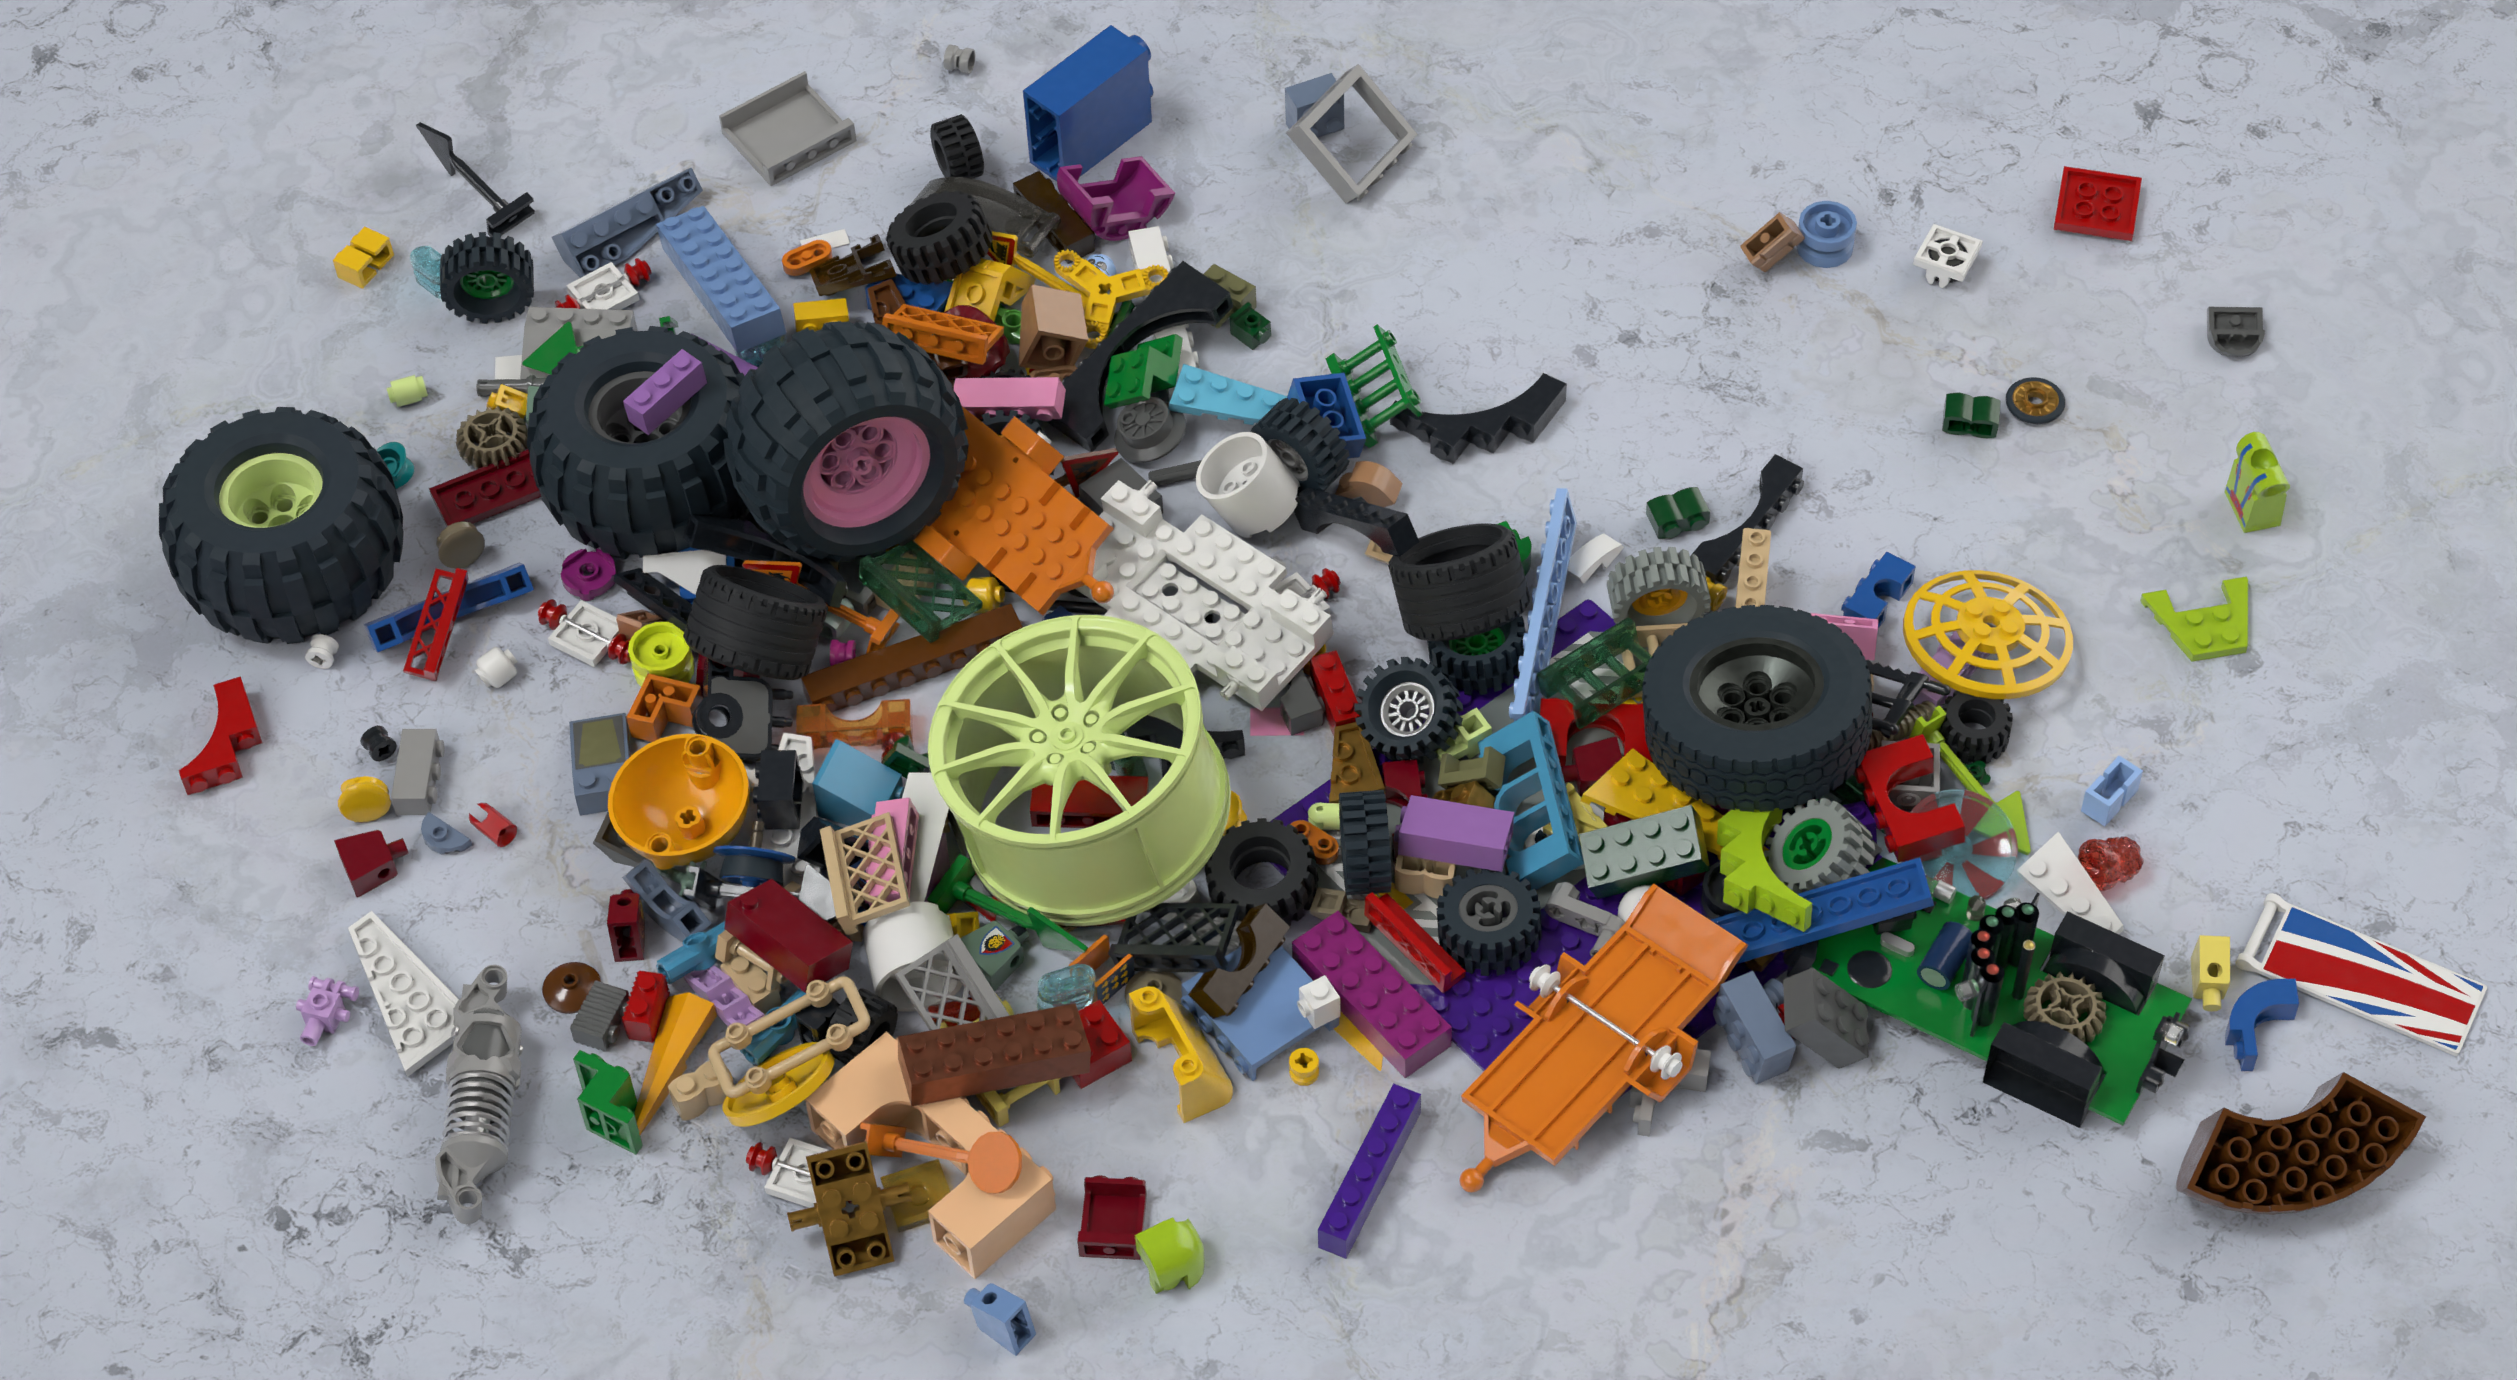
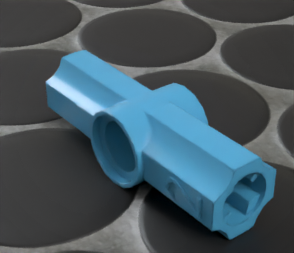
M725 921L707 932H697L689 935L683 940V946L657 960V971L666 976L668 984H672L694 970L702 971L708 969L717 962L715 958L717 938L719 934L725 931Z
M798 989L784 1004L770 1009L766 1015L802 997L806 993ZM795 1014L753 1035L751 1043L746 1048L740 1050L746 1060L753 1065H759L779 1045L791 1042L794 1038L795 1030L798 1028Z

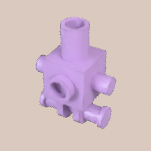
M315 976L311 977L308 985L310 993L307 999H299L296 1004V1010L301 1012L306 1025L300 1040L306 1045L316 1046L323 1031L334 1034L340 1021L348 1022L350 1011L345 1009L342 998L345 997L351 1001H356L359 995V987L346 986V983L343 981H337L335 984L334 979L331 978L321 980Z

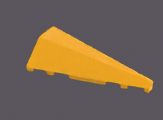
M690 992L669 996L666 1001L634 1113L640 1135L669 1095V1084L687 1069L686 1060L717 1017L714 1003Z

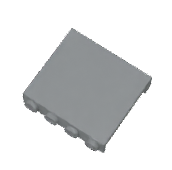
M805 71L719 115L722 134L770 186L781 182L857 141L854 123L849 118L842 121L809 86Z

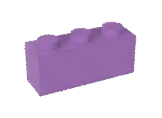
M681 349L623 401L629 422L648 435L707 384L702 362Z

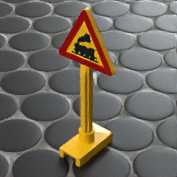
M992 231V242L987 254L993 261L1013 267L1016 264L1019 268L1053 289L1081 294L1085 314L1089 300L1088 296L1029 259L1019 255L1016 252L1018 243L1016 235ZM1110 289L1107 291L1101 290V295L1107 293Z

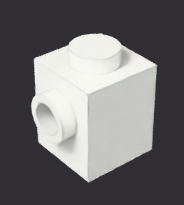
M1325 975L1299 988L1298 1009L1302 1016L1308 1019L1314 1029L1340 1017V996Z

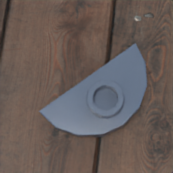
M428 812L424 817L421 832L425 844L432 851L440 854L457 850L462 852L472 845L471 839L432 813Z

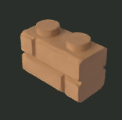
M1779 212L1741 244L1740 248L1753 266L1767 272L1793 250L1795 246L1800 244L1805 237L1792 219Z

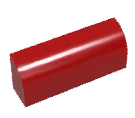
M1108 776L1131 807L1149 793L1148 777ZM1080 780L1075 784L1064 807L1061 828L1091 827L1119 815L1123 810L1102 789L1087 780ZM1042 784L1032 788L1030 803L1032 827H1050L1053 785Z

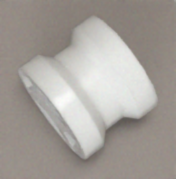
M315 635L310 643L312 648L308 649L305 655L306 661L314 667L328 669L333 664V655L337 653L339 644L335 639L327 635Z

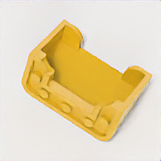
M1147 986L1128 993L1132 1033L1137 1042L1140 1043L1144 1039H1150L1156 1043L1158 1049L1172 1043L1180 1056L1173 1065V1074L1179 1084L1180 1104L1177 1105V1112L1183 1123L1228 1104L1233 1096L1232 1083L1192 1013L1155 987Z

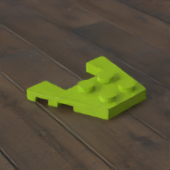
M2247 576L2222 581L2221 589L2227 604L2181 612L2174 611L2166 590L2142 593L2141 604L2145 608L2149 607L2155 614L2154 619L2168 629L2172 640L2191 662L2242 654L2247 651Z

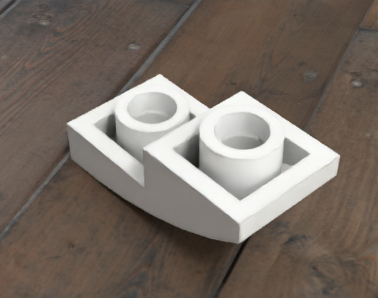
M1603 533L1583 545L1570 557L1567 573L1585 583L1600 565L1607 568L1624 547Z

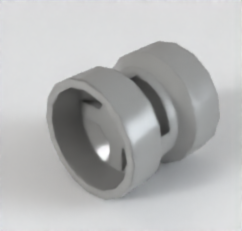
M948 45L944 55V68L952 71L960 69L962 73L970 74L975 64V50L971 48L959 49L956 45Z

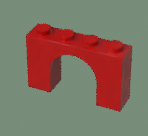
M1541 698L1540 715L1550 722L1560 766L1566 765V750L1570 738L1578 731L1586 728H1602L1616 735L1623 746V757L1631 749H1634L1653 763L1645 740L1643 703L1625 704L1613 701L1593 702L1588 700Z
M1923 734L1867 751L1863 761L1858 768H1855L1854 772L1857 782L1859 784L1863 783L1866 789L1864 790V796L1869 807L1873 806L1875 809L1874 819L1878 829H1883L1886 834L1884 840L1889 853L1894 852L1898 863L1965 842V824L1955 803L1923 813H1910L1896 807L1888 797L1893 788L1900 783L1933 773V755Z

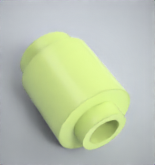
M415 375L390 381L391 387L386 388L390 402H396L397 407L422 401L423 397L428 396L422 376L415 377Z

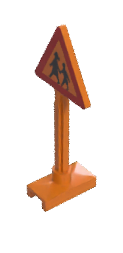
M746 560L742 564L745 569L772 575L804 587L798 582L802 569V563ZM842 604L840 608L827 605L829 612L864 628L863 631L871 634L866 654L884 648L899 628L900 623L897 620L904 611V608L894 604L884 619L880 621L872 616H864Z

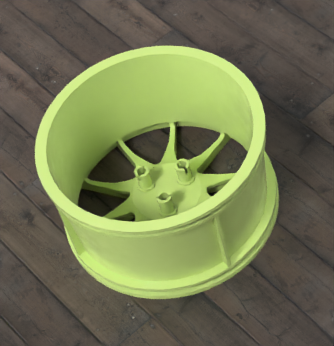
M1073 615L1044 620L1016 630L992 643L965 665L944 692L932 718L928 739V758L931 774L941 797L953 813L962 832L967 851L972 860V866L983 885L995 898L1022 913L1027 914L1029 907H1033L1056 925L1063 926L1101 925L1135 916L1167 900L1189 883L1208 862L1223 836L1230 811V780L1224 759L1214 740L1204 727L1200 694L1195 678L1181 654L1167 640L1142 625L1109 616ZM1149 715L1169 722L1183 731L1181 747L1178 749L1122 736L1121 734L1137 721ZM1131 756H1145L1170 761L1172 765L1161 781L1132 807L1108 777L1112 771L1110 762ZM1021 767L980 814L986 792L1000 768ZM1080 780H1087L1102 789L1123 810L1119 815L1094 826L1061 833L1064 807L1075 784ZM1042 784L1053 785L1049 834L1019 832L995 824L997 816L1022 793Z

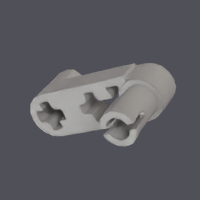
M1567 882L1557 883L1544 909L1550 917L1598 936L1599 938L1590 951V955L1593 957L1625 924V921L1610 912L1579 901L1580 892L1574 885Z

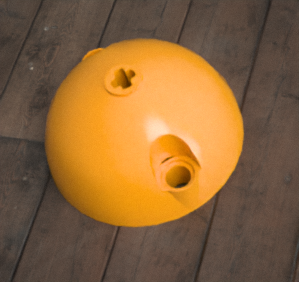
M678 734L660 738L636 751L616 773L608 794L609 818L614 829L626 845L639 855L652 861L658 869L666 870L674 866L690 865L691 861L695 863L702 862L716 855L713 852L715 847L728 846L739 833L745 821L750 802L747 772L742 760L735 751L715 738L700 734Z

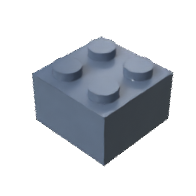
M1332 73L1285 88V116L1288 129L1336 82ZM1344 94L1310 128L1317 138L1345 129Z

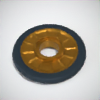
M2029 377L2018 380L2010 386L2006 393V405L2009 411L2019 420L2031 424H2044L2055 420L2062 414L2065 408V397L2061 389L2051 381L2043 378ZM2037 397L2042 400V403L2033 404L2028 399Z

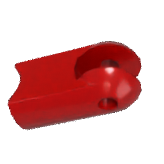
M478 803L477 805L485 810L488 815L485 820L480 822L469 813L470 823L498 847H505L510 844L517 834V826L489 804Z

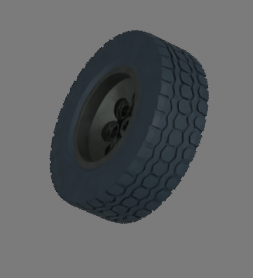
M1745 605L1741 606V608L1731 607L1722 609L1720 612L1714 611L1705 614L1703 618L1698 617L1691 620L1686 626L1682 625L1675 630L1673 635H1669L1661 643V646L1657 647L1646 667L1642 685L1645 740L1650 756L1657 769L1660 770L1668 782L1671 781L1672 785L1681 792L1685 791L1686 795L1696 800L1701 799L1703 803L1712 806L1720 805V808L1735 810L1736 808L1740 809V811L1754 812V810H1759L1760 812L1774 811L1775 808L1782 810L1792 808L1796 804L1800 806L1808 803V800L1818 799L1828 794L1830 789L1833 791L1843 784V780H1847L1855 772V768L1859 767L1866 755L1872 733V683L1867 662L1862 651L1856 643L1854 644L1851 637L1845 632L1842 633V629L1833 623L1828 624L1826 619L1817 615L1811 616V613L1799 609L1795 611L1793 608L1784 606L1777 608L1774 605H1760V607Z

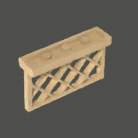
M890 812L834 831L831 826L820 829L836 918L846 935L858 932V924L910 906ZM886 824V829L880 837L871 834L876 827ZM853 835L859 836L852 847L844 843L845 838ZM867 839L875 842L868 853L860 850ZM882 846L891 848L884 859L876 856ZM855 856L864 858L857 869L849 866ZM871 862L880 864L873 875L864 872ZM887 868L895 870L889 881L881 879ZM859 878L868 880L861 891L853 889ZM875 884L884 887L877 898L869 895ZM892 890L900 893V899L892 902L885 901ZM864 900L873 903L868 910L858 913L857 909Z

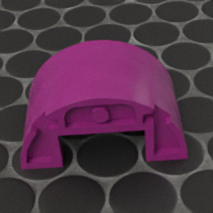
M1142 156L1121 159L1114 180L1079 184L1078 180L1083 169L1080 164L1059 167L1057 173V186L1062 197L1097 236L1108 241L1128 239V231L1147 228L1146 224L1154 217L1159 219L1175 196V192Z

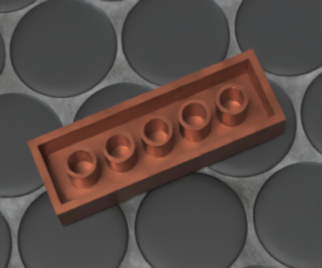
M1076 1003L898 1036V1061L911 1107L1090 1072L1091 1049Z

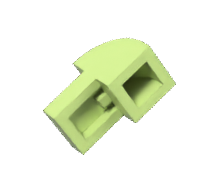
M1477 708L1461 716L1463 718L1462 726L1454 725V729L1459 734L1455 740L1450 737L1447 739L1446 743L1450 747L1445 752L1441 748L1435 751L1440 762L1442 754L1449 753L1456 759H1460L1465 755L1471 759L1480 752L1478 742L1492 734V727Z

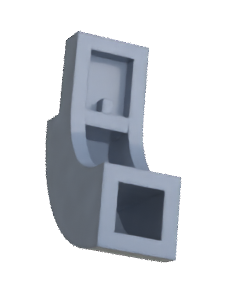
M647 858L622 877L634 893L640 894L643 910L673 937L683 941L689 935L702 932L712 924L694 901H687L672 890Z

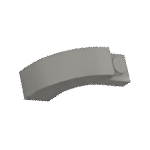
M1696 1050L1692 1069L1673 1090L1686 1089L1706 1092L1711 1051ZM1632 1086L1630 1107L1635 1108L1633 1122L1638 1123L1637 1135L1649 1137L1653 1111L1657 1101Z

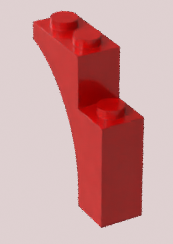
M241 676L213 685L218 701V716L213 734L196 758L178 770L187 795L203 792L206 789L243 778L235 752L249 749L262 743Z

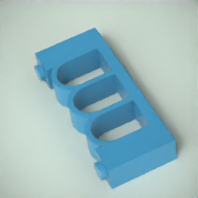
M1532 711L1479 741L1478 746L1480 750L1479 758L1483 757L1484 748L1489 746L1506 756L1502 788L1495 789L1499 793L1494 803V809L1514 812L1513 835L1507 853L1512 857L1506 860L1507 875L1509 876L1514 871L1519 874L1520 882L1526 878L1531 883V890H1537L1583 865L1584 860L1550 722L1535 711ZM1535 758L1536 768L1507 783L1513 769L1527 760ZM1543 790L1545 801L1515 817L1517 807L1523 800ZM1551 823L1552 835L1523 850L1524 843L1531 833Z

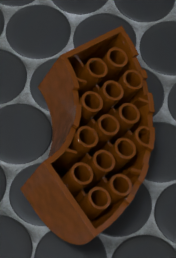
M2342 1072L2320 1085L2309 1103L2296 1115L2276 1120H2262V1118L2235 1113L2224 1107L2202 1120L2181 1164L2176 1189L2178 1192L2200 1202L2226 1210L2249 1214L2275 1215L2298 1213L2323 1207L2344 1199L2366 1187L2388 1170L2414 1140L2426 1116Z

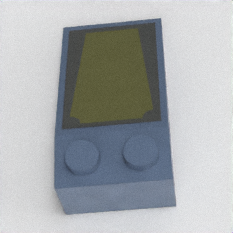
M626 713L569 722L574 795L580 816L608 811V794L611 783L624 762L631 757Z

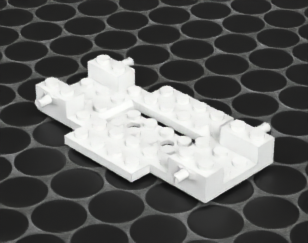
M1118 480L1101 498L1103 512L1099 517L1114 529L1096 550L1093 577L1097 581H1107L1112 585L1114 589L1113 598L1107 603H1098L1093 599L1091 589L1086 585L1076 588V590L1107 609L1108 611L1104 616L1120 618L1142 625L1167 640L1184 658L1192 674L1198 669L1225 687L1220 691V695L1227 701L1236 694L1262 711L1334 635L1331 615L1318 608L1320 602L1327 597L1326 592L1318 588L1307 599L1287 588L1280 595L1273 589L1287 575L1286 567L1202 514L1185 532L1180 531L1163 520L1160 506L1148 499L1157 489L1154 482L1148 480L1140 490H1135ZM1166 562L1177 563L1245 607L1248 612L1246 614L1239 610L1238 606L1224 601L1218 597L1215 591L1207 590L1198 584L1195 578L1187 577L1176 570L1173 564H1167ZM1168 586L1178 588V592L1174 596H1165L1163 590ZM1216 613L1220 616V620L1217 623L1209 624L1205 621L1206 616Z

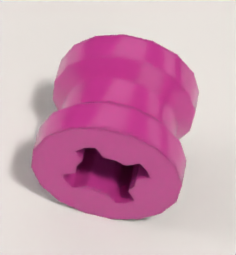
M831 640L830 666L856 657L855 640H848L846 643H841L839 640Z

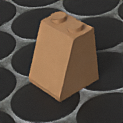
M1031 284L1022 301L1019 366L1036 370L1064 365L1074 366L1088 341L1081 294Z

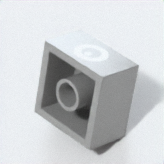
M1882 740L1881 747L1898 741ZM1927 743L1933 755V773L1902 782L1890 792L1888 796L1890 801L1899 809L1913 810L1921 802L1933 796L1936 805L1938 804L1940 792V744Z

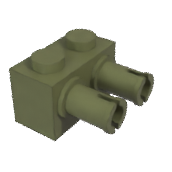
M1213 264L1204 273L1205 276L1230 292L1234 305L1215 325V328H1220L1230 315L1247 302L1252 304L1254 310L1257 308L1256 286L1216 264Z

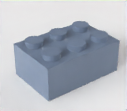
M1751 971L1721 984L1713 1016L1718 1026H1723L1731 1049L1734 1052L1737 1051L1741 1057V1064L1745 1074L1748 1077L1751 1076L1757 1085L1787 1072L1796 1049V1044L1791 1035L1785 1032L1784 1023L1754 972Z

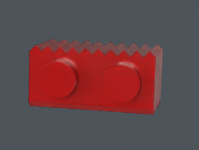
M638 971L636 972V981L633 982L634 986L630 992L631 996L628 997L629 1001L625 1007L626 1011L623 1012L622 1020L628 1039L652 1043L655 1041L665 1004L670 994L669 985H667L668 982H666L667 979L664 974Z

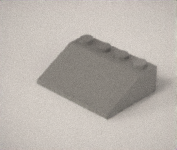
M529 307L524 326L520 379H526L530 375H535L536 378H547L550 375L522 365V362L567 322L572 323L576 346L579 347L584 346V342L600 336L601 339L616 334L615 330L633 327V331H638L633 310Z

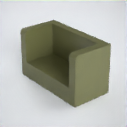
M1491 746L1484 748L1482 758L1459 761L1449 753L1442 754L1438 785L1448 789L1460 784L1477 781L1486 790L1501 789L1506 756Z

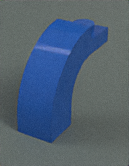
M2273 979L2258 983L2246 990L2234 1004L2225 1032V1045H2234V1058L2239 1060L2241 1071L2254 1070L2258 1057L2254 1029L2258 1025L2271 1020L2295 1019L2299 1007L2296 979Z

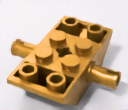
M866 1141L806 1156L816 1203H814V1207L787 1212L791 1232L817 1224L819 1227H822L834 1277L895 1262L883 1211L886 1210L885 1207L912 1202L908 1182L885 1189L877 1187ZM851 1200L853 1205H857V1207L849 1213L846 1210H841L846 1207V1201Z

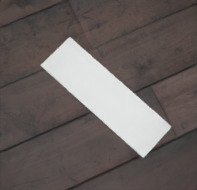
M909 773L902 798H910L919 814L909 902H924L949 807L941 797L931 773Z

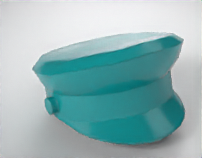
M389 442L377 449L392 475L395 488L398 489L412 478L415 467L412 461L406 457L405 447L399 442Z

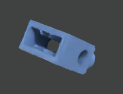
M993 1283L988 1284L981 1292L976 1288H972L966 1293L964 1304L971 1308L977 1327L1013 1355L1017 1356L1036 1335L1026 1301Z

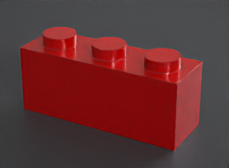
M1337 650L1313 656L1310 659V677L1317 696H1320L1324 702L1326 709L1324 714L1334 736L1335 727L1356 722L1355 718L1361 717L1354 711L1355 703L1358 702Z

